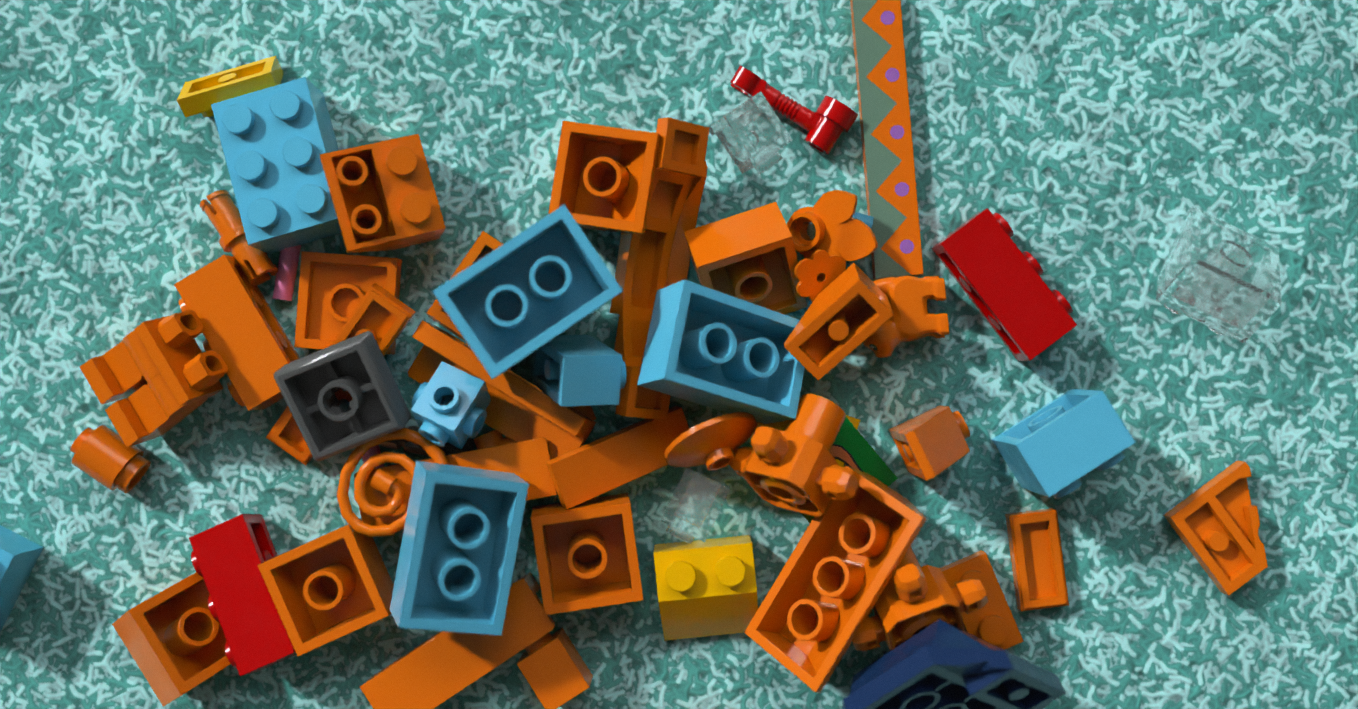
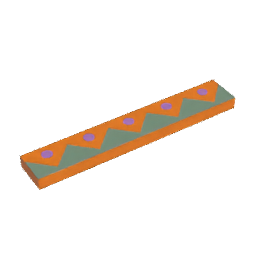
M850 0L867 211L869 216L874 217L871 230L878 243L877 249L871 254L873 279L922 275L924 273L901 0Z

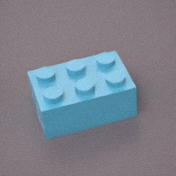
M306 77L211 104L248 245L271 254L285 248L299 246L340 234V226L320 160V154L339 150L323 92Z
M564 204L432 292L493 380L615 298L623 290Z
M687 280L679 281L656 292L637 385L726 413H750L754 416L756 422L762 424L794 420L797 415L805 367L784 347V342L800 320Z
M416 461L390 605V612L398 628L502 636L529 486L526 481L515 473Z

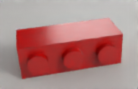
M986 208L975 214L933 246L932 250L1017 361H1031L1077 326L1069 315L1073 310L1070 303L1059 291L1055 289L1051 291L1042 280L1040 275L1043 274V270L1038 261L1029 252L1024 251L1022 253L1010 238L1014 233L1008 222L1000 214H992Z
M241 514L189 537L193 548L191 552L193 567L204 578L210 594L208 597L210 613L221 624L227 640L225 643L227 659L234 668H237L239 675L244 676L261 671L297 655L257 566L278 556L262 514Z

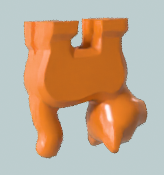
M905 275L880 278L873 281L887 295L894 313L888 321L863 341V345L872 350L876 357L886 358L891 356L894 349L901 342L915 341L926 336L945 338V335L949 334L948 314H932L927 311L928 299L946 301L944 278H939V276L917 278Z

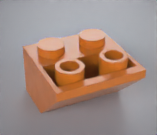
M419 134L320 154L321 164L347 253L396 250L437 240L441 237L446 226Z

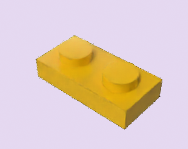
M272 56L185 82L177 102L185 118L202 113L204 117H212L214 115L211 104L281 84L283 71L277 57Z

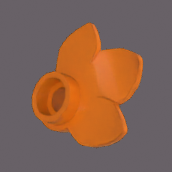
M834 190L823 194L813 207L798 209L787 222L793 237L795 250L803 254L804 258L811 259L812 254L816 250L822 249L829 256L838 255L842 257L845 263L846 261H856L872 254L877 249L878 243L871 228L863 221L853 218L857 207V195L847 191ZM811 222L816 229L814 239H811L807 234V227Z

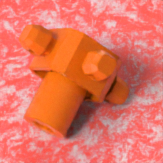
M815 394L801 396L796 419L789 421L785 431L765 426L756 428L751 438L752 447L744 446L735 449L733 452L735 459L729 464L739 476L747 481L761 499L775 507L814 517H820L824 514L830 499L846 500L854 497L859 486L857 477L848 468L841 467L830 453L831 447L846 418L845 412L831 400Z
M910 546L873 606L875 616L870 618L867 616L852 641L855 650L866 651L880 647L879 643L886 641L891 651L939 619L964 630L961 613L965 611L966 614H970L982 608L988 602L986 591L979 579L971 578L955 582V587L950 588L941 569L930 565L921 567Z

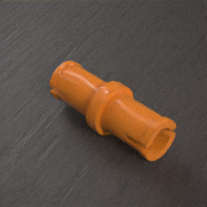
M219 190L206 196L211 204L207 200H202L200 207L202 211H205L221 236L219 244L224 252L232 253L248 278L249 284L256 286L268 281L271 277L267 272L271 275H276L278 268L272 263L267 253L248 245L239 210L230 198L229 192L227 190Z

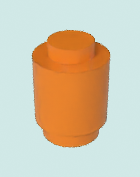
M101 425L95 430L90 427L85 429L75 439L70 448V451L74 453L72 464L112 491L117 488L124 493L131 491L142 479L151 464L150 461L143 457L144 451L135 445L127 448L120 435L105 425Z

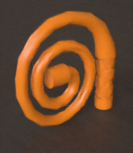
M403 428L356 447L349 455L340 473L337 499L341 515L354 531L369 537L391 536L404 529L407 512L403 517L389 525L378 526L362 522L354 514L348 497L350 479L359 460L371 447L388 440L404 439L417 444L433 459L434 463L450 465L445 452L438 445L422 437L419 432L408 428ZM386 451L371 456L360 467L354 480V499L363 513L379 518L391 516L401 507L405 496L404 489L397 483V477L382 469H378L374 474L370 486L386 495H389L390 492L393 494L392 501L382 507L370 504L366 497V482L369 474L377 466L387 462L400 464L413 478L416 462L403 453Z

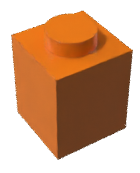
M563 628L552 635L547 633L526 647V651L522 653L517 662V666L545 709H557L590 688L593 678L592 673Z

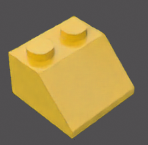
M743 535L655 544L653 554L664 641L744 633L758 610L753 546L750 536Z

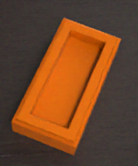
M1049 508L1005 514L1017 609L1028 611L1068 606L1069 601L1057 510Z

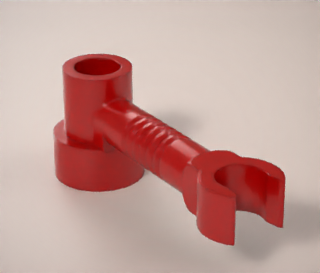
M742 66L738 68L730 82L733 88L774 109V111H778L782 116L789 118L795 124L809 131L804 141L827 155L831 152L841 133H848L858 116L851 108L829 96H825L816 112H813L800 103L798 104L797 101L790 99L789 96L782 94L765 80Z

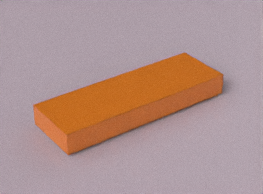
M674 406L670 408L667 420L646 418L547 461L546 465L562 507L568 510L668 465L664 456L666 448L674 439L689 430L682 407Z

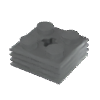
M370 331L285 364L273 375L316 461L325 460L401 430L411 419V413L374 335ZM341 388L343 391H348L353 399L350 402L347 399L338 400L335 393Z

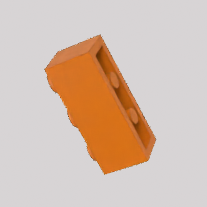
M224 254L175 283L174 285L182 297L178 301L182 312L195 311L203 324L202 333L206 338L203 341L205 351L214 350L216 353H219L229 368L226 372L230 379L227 386L234 400L240 406H246L248 411L266 409L284 398L273 375L285 364L298 360L300 357L257 285L251 286L249 284L248 278L233 256Z

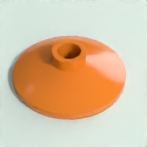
M746 412L729 413L704 421L674 439L665 450V459L673 467L706 465L709 471L721 469L735 459L734 450L740 448L752 436L757 428V422L752 414Z

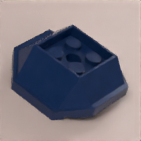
M939 619L853 675L850 695L843 699V709H1044L1050 702L1060 698L1066 692L1056 674Z

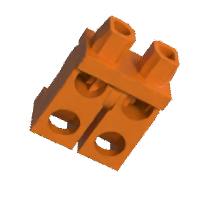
M189 310L175 313L171 316L144 321L134 331L126 335L122 342L102 356L91 358L80 366L81 371L101 404L116 401L105 411L127 448L162 436L202 405L208 397L224 389L219 380L229 368L219 353H216L214 350L202 352L196 343L195 338L202 333L203 324L195 311Z

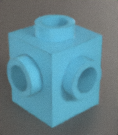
M442 361L430 381L423 382L416 390L411 403V412L419 427L418 432L422 437L441 447H444L446 442L462 449L469 436L474 438L481 431L486 421V409L491 402V398L485 381Z

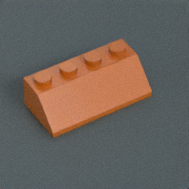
M847 465L844 468H848L859 480V486L854 497L846 500L830 499L824 514L820 517H813L744 631L746 635L816 693H821L927 520L908 499L875 477Z

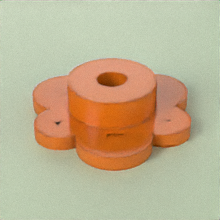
M819 249L812 254L811 259L804 258L800 260L794 270L795 276L799 280L796 292L802 297H809V300L813 302L821 291L845 271L846 263L844 259L838 255L829 256L826 251Z

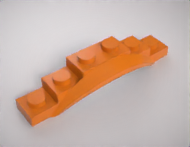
M669 117L658 118L656 133L660 134L645 234L621 233L615 280L623 291L611 300L610 313L619 314L614 350L622 355V360L625 362L627 370L626 384L623 389H620L619 405L616 406L615 414L625 417L667 420L671 395L638 386L637 383L656 292L679 281L687 280L691 255L684 232L696 228L708 167L705 156L710 128Z

